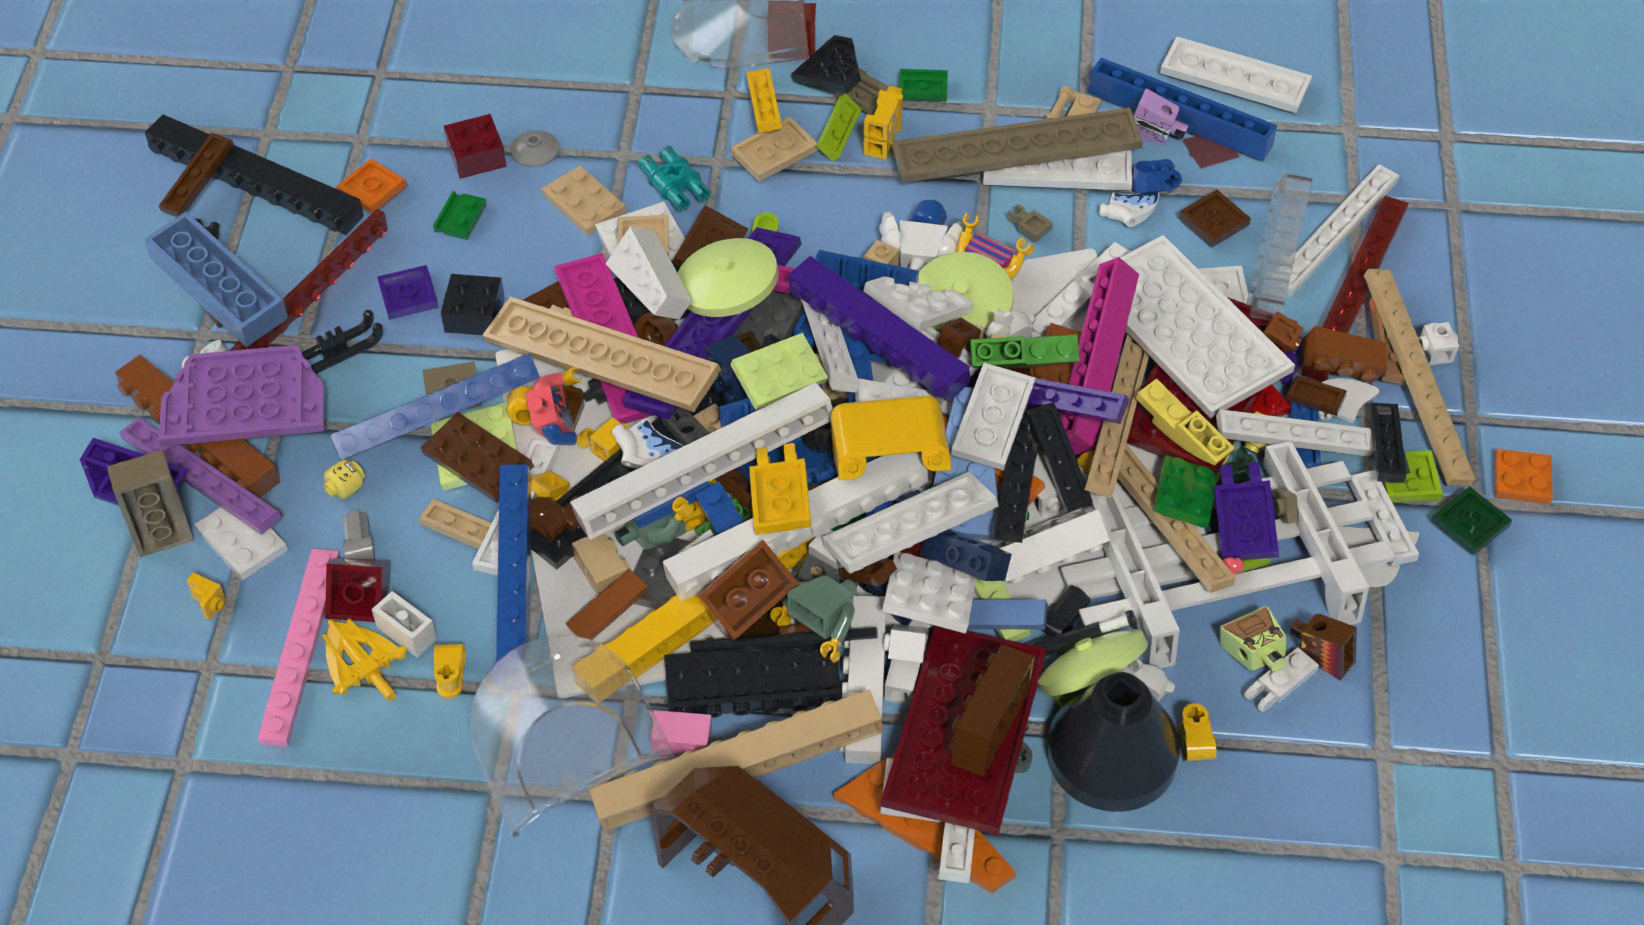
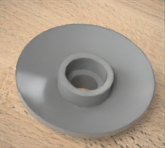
M534 130L517 136L511 144L510 151L512 158L517 163L527 167H539L550 163L556 158L559 152V144L552 134Z

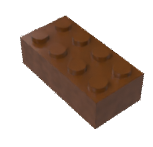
M1001 644L996 654L991 653L986 664L987 671L985 675L981 673L976 681L974 695L969 694L966 698L963 715H957L951 731L955 734L949 746V751H952V765L982 777L985 776L1028 695L1034 662L1033 655Z

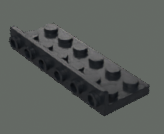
M823 643L664 655L669 712L711 715V718H717L722 714L728 713L743 716L751 711L775 713L780 709L791 708L794 711H802L811 706H821L828 701H838L842 699L843 694L838 661L833 663L830 659L833 650L827 653L826 658L822 656L820 648Z

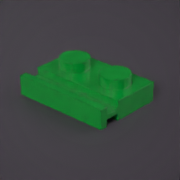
M900 69L899 88L902 89L903 100L947 101L948 70Z
M452 191L433 224L434 232L442 231L445 235L468 240L487 206L486 199L464 193L458 195L456 191Z

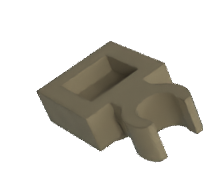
M1017 204L1015 208L1017 214L1010 210L1008 211L1009 221L1017 223V230L1034 242H1038L1053 228V222L1035 210L1029 214L1023 206Z
M1286 488L1271 489L1275 515L1287 524L1298 522L1297 495Z

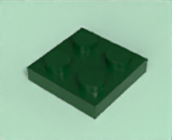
M1469 486L1435 513L1431 522L1472 555H1475L1510 526L1512 519Z

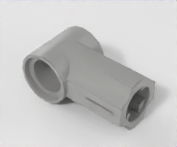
M359 510L349 511L343 517L346 540H343L345 558L375 560L374 545L370 536L367 513L360 512Z

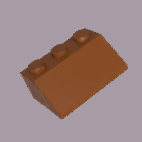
M761 540L698 595V598L709 617L727 638L735 640L799 583L766 542Z

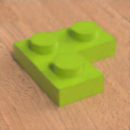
M1432 450L1407 451L1404 453L1407 472L1405 483L1382 482L1392 502L1441 500L1443 495Z

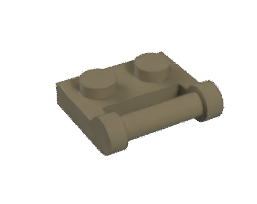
M859 68L861 81L846 94L863 112L874 115L877 109L878 93L880 90L887 91L888 86L867 75L866 71ZM835 91V96L838 98L845 94Z

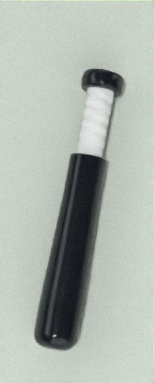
M1128 610L1124 616L1031 642L1028 645L1047 649V656L1075 646L1077 642L1085 638L1093 639L1104 635L1106 632L1129 625L1130 627H1136L1138 623L1134 611Z

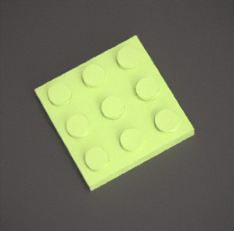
M507 402L462 414L518 451L513 422L507 414ZM452 417L432 422V435ZM437 464L443 491L468 485Z

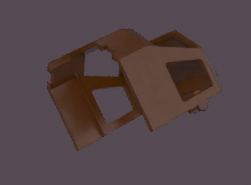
M739 766L694 768L651 808L658 865L664 868L698 835L703 840V843L694 851L691 861L699 865L713 852L718 854L709 863L705 872L714 877L728 864L737 867L764 889L785 919V925H798L800 914L821 893L829 901L805 925H842L854 913L851 853ZM665 815L676 817L669 826H666ZM831 849L843 857L844 886L833 881Z

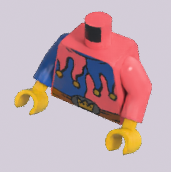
M573 367L562 374L559 372L539 377L532 387L533 390L526 392L534 429L553 445H575L577 443L583 449L591 446L588 437L595 431L587 428L579 435H576L565 386H563V383L571 386L582 381V378L575 379L573 376V372L579 370V368Z

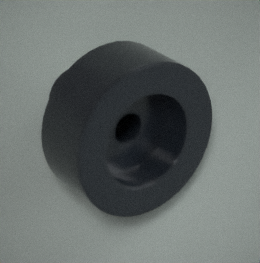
M595 378L589 380L590 389L583 392L585 401L589 402L596 399L599 405L607 402V397L602 389L600 380Z

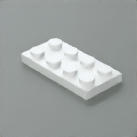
M983 363L954 441L951 455L1004 471L1036 378Z

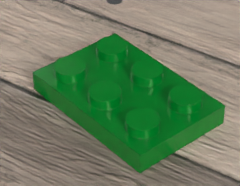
M1165 455L1161 466L1153 511L1206 529L1210 522L1217 474L1213 473L1208 467L1198 466L1181 458Z

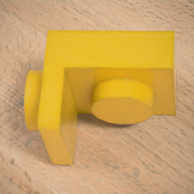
M549 470L532 477L531 490L538 497H551L554 501H557L569 491L571 483Z
M193 572L186 580L191 591L190 594L196 601L200 602L204 617L211 620L216 613L222 610L226 601L220 584Z

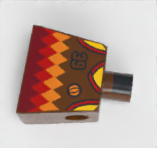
M1315 614L1308 624L1298 619L1292 624L1290 635L1301 640V650L1319 665V668L1341 681L1356 662L1357 627L1322 614Z

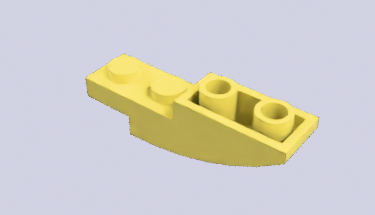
M1155 379L1137 393L1136 399L1154 416L1152 423L1171 440L1194 456L1216 465L1234 451L1235 447L1197 410L1192 414L1158 379Z

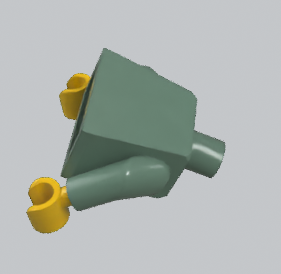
M678 497L672 504V509L675 512L641 528H638L632 519L625 523V527L616 531L615 536L621 546L636 540L644 549L648 550L663 543H670L674 538L687 533L683 517L688 518L692 515V506L683 497Z
M825 575L811 581L798 582L799 584L788 591V595L782 602L784 604L782 608L776 607L772 609L770 617L781 628L790 624L791 618L789 615H791L824 639L832 637L830 641L821 645L820 652L826 658L827 653L833 650L830 659L835 663L841 656L837 646L840 641H844L855 614L853 602L854 595L857 593V587L851 580H846L839 584Z

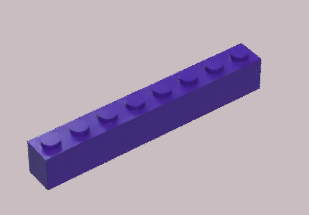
M809 256L789 274L790 291L794 297L804 300L814 311L821 312L834 325L848 331L855 340L865 343L871 351L882 355L889 360L892 366L900 368L909 374L913 381L920 382L926 386L936 397H941L949 402L970 383V366L813 257Z

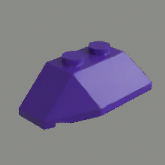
M92 438L79 460L94 498L119 506L107 467L144 456L145 454ZM167 462L178 491L189 471L187 468Z

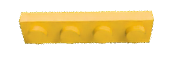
M765 68L746 72L758 133L782 129L770 69Z

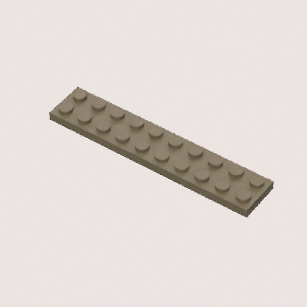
M1129 107L893 141L892 149L902 183L1140 149L1142 148L1143 140Z

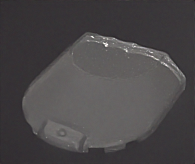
M684 0L676 9L671 20L670 33L675 48L683 51L684 57L695 63L702 60L709 62V66L713 68H740L809 59L805 0Z
M551 636L533 640L517 647L501 658L487 673L476 692L472 704L469 725L472 747L514 838L519 836V832L538 816L617 775L651 761L675 758L674 752L632 670L612 650L586 638Z

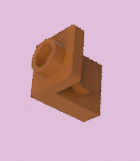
M1277 311L1272 316L1263 334L1282 347L1283 353L1286 354L1297 349L1302 341L1299 336L1304 328Z

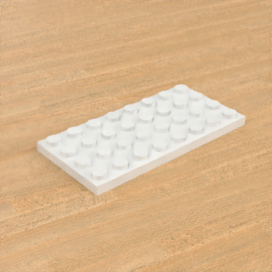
M1164 235L1120 257L1139 273L1126 332L1209 418L1216 416L1220 409L1226 410L1294 372L1295 364ZM1098 270L1081 278V286L1091 296Z

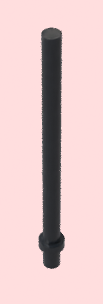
M878 628L849 629L844 641L877 639ZM816 632L741 637L735 640L730 638L715 640L714 637H707V640L691 641L690 649L691 653L825 643L830 641L832 637L824 639Z

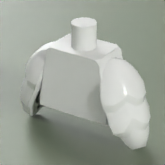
M888 211L883 214L879 229L882 236L881 242L899 249L900 267L920 271L935 258L957 252L961 232L965 231L966 225L963 219L959 220L947 232L948 226L900 220V229H898L894 216Z

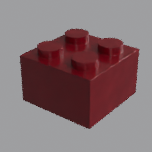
M491 114L444 125L447 147L459 179L507 167L504 147Z

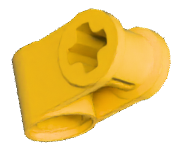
M464 643L434 645L433 673L437 681V692L443 698H455L462 692L463 671L466 660Z
M1188 704L1182 712V720L1179 725L1185 762L1215 760L1216 742L1211 729L1209 713L1201 704Z

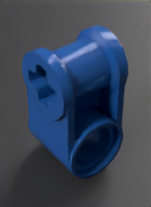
M1169 159L1138 161L1134 167L1132 189L1138 193L1171 191L1179 187L1182 182V176L1175 170V165Z

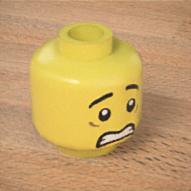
M340 460L325 471L323 487L329 496H336L344 500L363 487L365 474L355 461Z

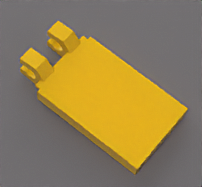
M795 443L784 444L785 461L771 464L767 447L756 449L758 466L749 467L755 534L762 535L812 527L805 458L798 459Z

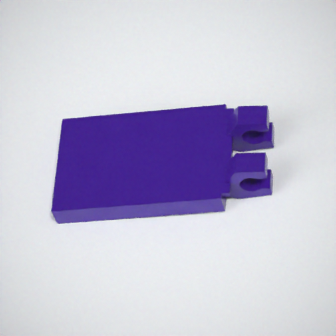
M1259 462L1248 463L1250 482L1234 484L1232 465L1221 466L1222 485L1214 487L1222 560L1229 557L1240 558L1242 561L1279 557L1270 480L1262 481Z

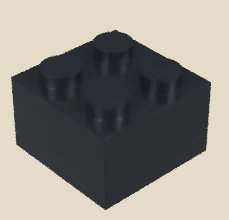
M451 274L441 309L445 333L483 335L503 307L505 296L502 278Z

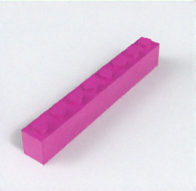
M1120 257L1099 265L1078 346L1079 363H1074L1069 381L1070 385L1107 392L1111 391L1139 278V273ZM1061 413L1060 418L1074 454L1077 455L1095 450L1103 421Z

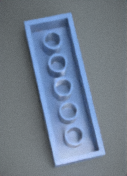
M184 212L145 238L150 259L245 347H248L288 319L284 300L188 212Z

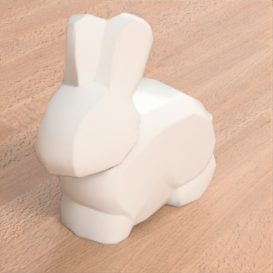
M997 309L994 314V320L986 331V336L988 338L991 334L1009 337L1025 336V338H1030L1033 334L1032 328L1035 316L1029 313L1024 314L1021 311L1002 312Z
M1139 658L1118 671L1130 673L1146 684L1159 702L1164 695H1170L1174 692L1175 685L1168 680L1163 669L1154 664H1143Z

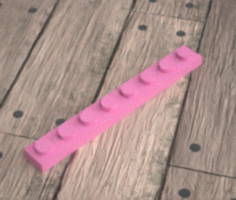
M311 550L258 735V741L261 745L289 746L325 616L326 566L334 558H341L339 551Z

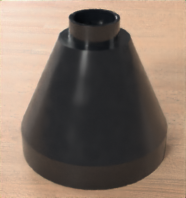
M1117 672L1105 676L1068 700L1059 709L1052 721L1047 747L1051 772L1061 788L1072 798L1086 806L1110 812L1139 809L1158 799L1173 781L1180 755V739L1173 720L1146 684L1135 675L1126 672Z

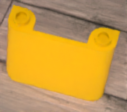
M932 396L843 403L837 405L831 412L833 456L839 481L856 479L862 476L866 470V457L921 452L923 464L927 469L931 471L951 470L950 452L941 406L938 400Z

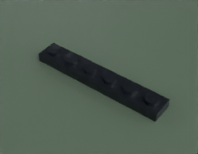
M1024 412L1007 460L994 540L1018 543L1023 541L1039 447L1027 412Z

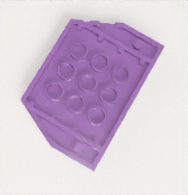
M297 345L191 354L184 363V368L174 378L175 383L170 391H165L161 397L159 429L161 446L325 431L324 385L312 370L308 360L303 357Z

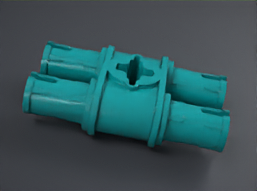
M667 145L666 148L663 147L659 152V157L666 163L661 167L656 164L650 155H646L647 160L644 156L639 160L638 166L648 175L649 183L655 186L660 192L661 197L669 200L676 207L677 211L683 212L680 205L684 210H687L690 206V200L683 194L687 190H690L699 202H704V199L708 200L710 198L711 190L701 181L700 173L694 171L689 165L688 160L680 157L671 146Z

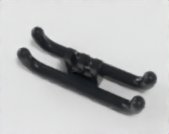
M365 310L363 321L359 325L344 332L338 326L334 328L335 336L329 330L325 332L326 340L321 335L315 337L317 345L302 351L303 357L310 360L321 354L323 360L311 365L314 373L318 374L375 346L383 336V326L380 323H375L372 327L373 332L368 338L347 347V341L367 332L373 324V312Z

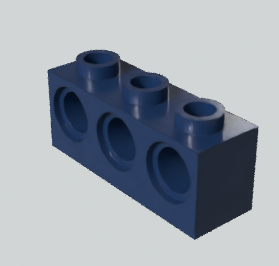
M948 529L934 537L923 540L920 555L983 581H1005L1012 553Z

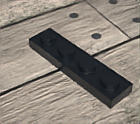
M1052 402L1028 410L1027 415L1065 513L1092 505L1093 500L1089 491L1084 490L1086 482L1055 403Z
M1371 402L1370 418L1377 481L1405 483L1407 473L1398 404Z

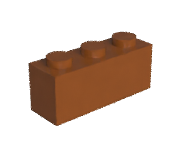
M1314 326L1303 338L1304 366L1373 382L1388 370L1386 342L1319 326Z

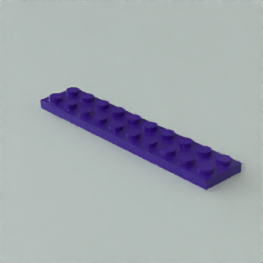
M756 227L748 237V239L763 243L771 249L776 258L777 265L782 266L787 265L802 245L798 236ZM753 308L724 317L702 316L691 311L664 346L706 359L708 358L706 346L734 334ZM630 390L622 399L626 408L665 419H670L678 406Z

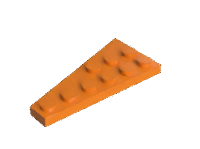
M894 752L893 754H891V755L888 756L887 758L894 759V756H895V753H896V752ZM887 758L833 793V799L841 804L843 802L856 809V813L863 817L871 818L881 824V828L920 851L923 849L933 855L936 861H941L945 822L880 814ZM975 830L970 881L993 894L1014 879L1016 871L979 830Z

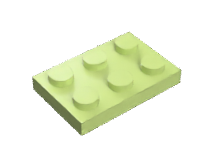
M803 333L735 358L730 364L755 410L770 405L815 382L818 385L826 383L828 379Z

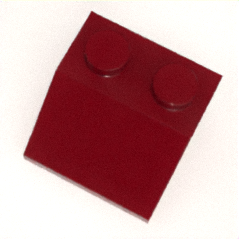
M334 558L328 562L326 566L325 619H351L352 621L375 622L372 609L389 592L390 561Z

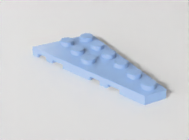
M965 387L954 397L946 430L951 470L936 471L933 487L964 473H972L997 497L998 507L950 529L974 539L1001 541L994 540L999 509V493L995 468L951 455L954 441L974 388Z

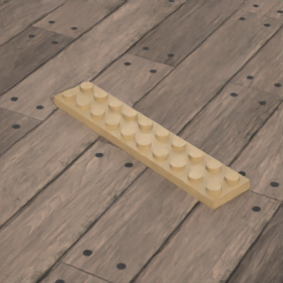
M511 296L482 335L488 343L524 355L530 353L533 358L565 369L578 367L579 370L575 371L577 373L692 412L696 410L717 378L718 372L721 371L717 363Z

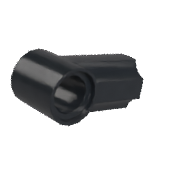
M1071 585L1053 607L1047 608L1045 630L1041 631L1048 636H1053L1072 630L1074 622L1080 616L1079 609L1087 608L1091 603L1090 597L1079 587Z

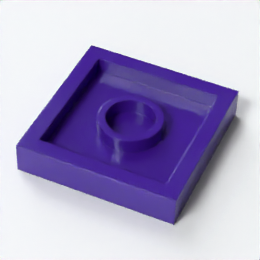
M427 265L377 276L389 320L439 308Z

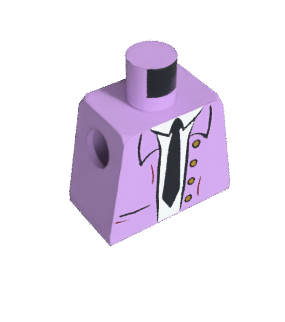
M1145 89L1134 115L1142 140L1164 145L1169 134L1183 139L1189 125L1175 120L1179 107L1148 89Z

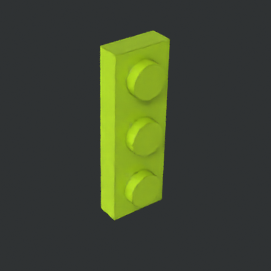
M846 93L839 97L816 144L832 162L840 157L862 110Z

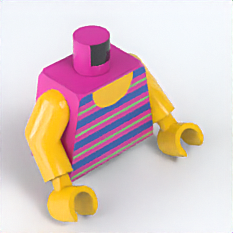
M967 212L963 216L966 228L965 231L961 232L957 252H972L984 255L997 262L1006 271L1010 280H1013L1025 262L1023 258L1034 252V245L1030 242L1028 247L1023 249L1027 240L1022 237L1016 243L1018 252L978 231L972 234V231L979 227L980 220L976 215L975 222L968 224L970 214Z

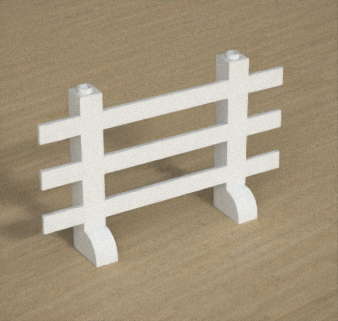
M1292 441L1266 446L1263 465L1269 477L1262 478V481L1270 480L1271 489L1286 488L1297 495L1298 522L1287 524L1281 519H1276L1277 540L1300 536L1311 556L1310 558L1235 574L1236 580L1233 586L1210 593L1202 582L1162 591L1152 569L1185 561L1170 543L1142 549L1133 528L1153 524V521L1140 505L1124 509L1114 489L1111 498L1089 491L1093 503L1088 507L1099 510L1110 541L1103 543V549L1107 557L1061 567V573L1067 587L1116 577L1125 599L1079 609V615L1084 626L1096 622H1106L1126 615L1128 610H1133L1137 619L1138 629L1144 633L1148 641V647L1142 653L1144 663L1165 668L1175 665L1180 630L1171 612L1173 610L1322 577L1326 585L1325 599L1330 618L1350 625L1362 622L1369 585L1360 568L1394 561L1395 555L1387 540L1348 548L1338 527L1372 520L1373 515L1365 500L1327 508L1316 488L1351 480L1348 469L1343 461L1306 469ZM1215 491L1212 510H1217ZM1219 532L1203 536L1216 554L1222 553Z

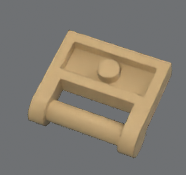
M1063 86L1058 93L1059 98L1053 110L1047 114L1045 119L1059 118L1067 102L1073 103L1067 116L1098 112L1102 99L1075 92L1071 87Z

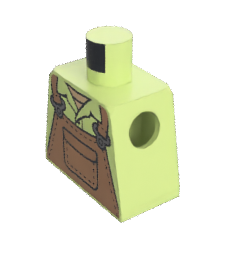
M1267 606L1221 626L1220 646L1249 670L1254 671L1267 665L1273 672H1277L1285 666L1286 636Z

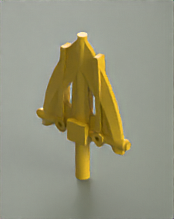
M333 619L328 620L327 635L326 633L323 634L322 638L326 644L327 665L335 684L332 689L334 695L339 693L341 696L345 695L349 691V687H359L361 680L364 679L367 684L373 683L387 701L394 700L397 694L382 677L380 668L388 669L391 667L390 662L393 660H403L406 657V647L396 646L380 634L357 626L351 619H348L347 623L335 622ZM358 643L367 645L371 649V653L368 655ZM343 652H345L347 656L350 658V660L353 662L352 665H347L345 663V661L343 660Z

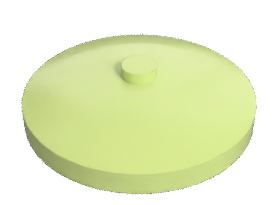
M733 238L711 243L693 253L682 264L678 275L692 299L687 309L702 316L724 317L747 311L762 302L776 286L779 268L773 252L763 243L751 239Z
M972 252L949 253L935 258L919 271L918 283L930 285L931 291L945 293V289L955 290L974 303L972 313L961 316V318L973 325L977 324L978 327L982 326L983 339L987 338L986 331L994 320L995 311L998 309L1002 312H1009L1013 309V287L1008 274L997 262L984 255ZM954 319L932 326V328L941 333L943 325Z
M1139 629L1112 632L1093 639L1085 638L1077 642L1073 649L1060 656L1040 675L1038 684L1043 694L1047 696L1062 695L1085 688L1132 663L1146 650L1148 641L1144 633Z

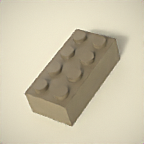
M163 450L107 467L114 494L140 557L194 541L187 515Z

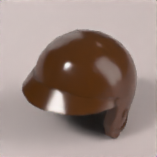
M646 313L639 317L634 329L638 338L664 346L678 329V325L671 318Z

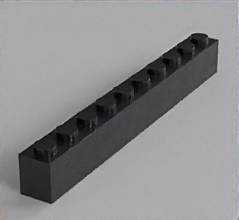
M164 114L145 131L148 147L151 151L187 166L210 135ZM236 145L233 146L211 177L345 235L364 217L359 198Z

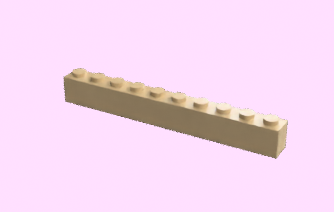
M870 689L863 692L856 691L844 699L825 702L816 709L797 712L785 720L771 721L757 730L743 731L736 737L726 741H715L708 747L698 751H687L678 758L669 761H659L650 768L641 771H631L622 778L600 782L596 787L589 790L598 819L604 832L651 816V808L694 768L739 766L753 778H757L883 733L882 718Z

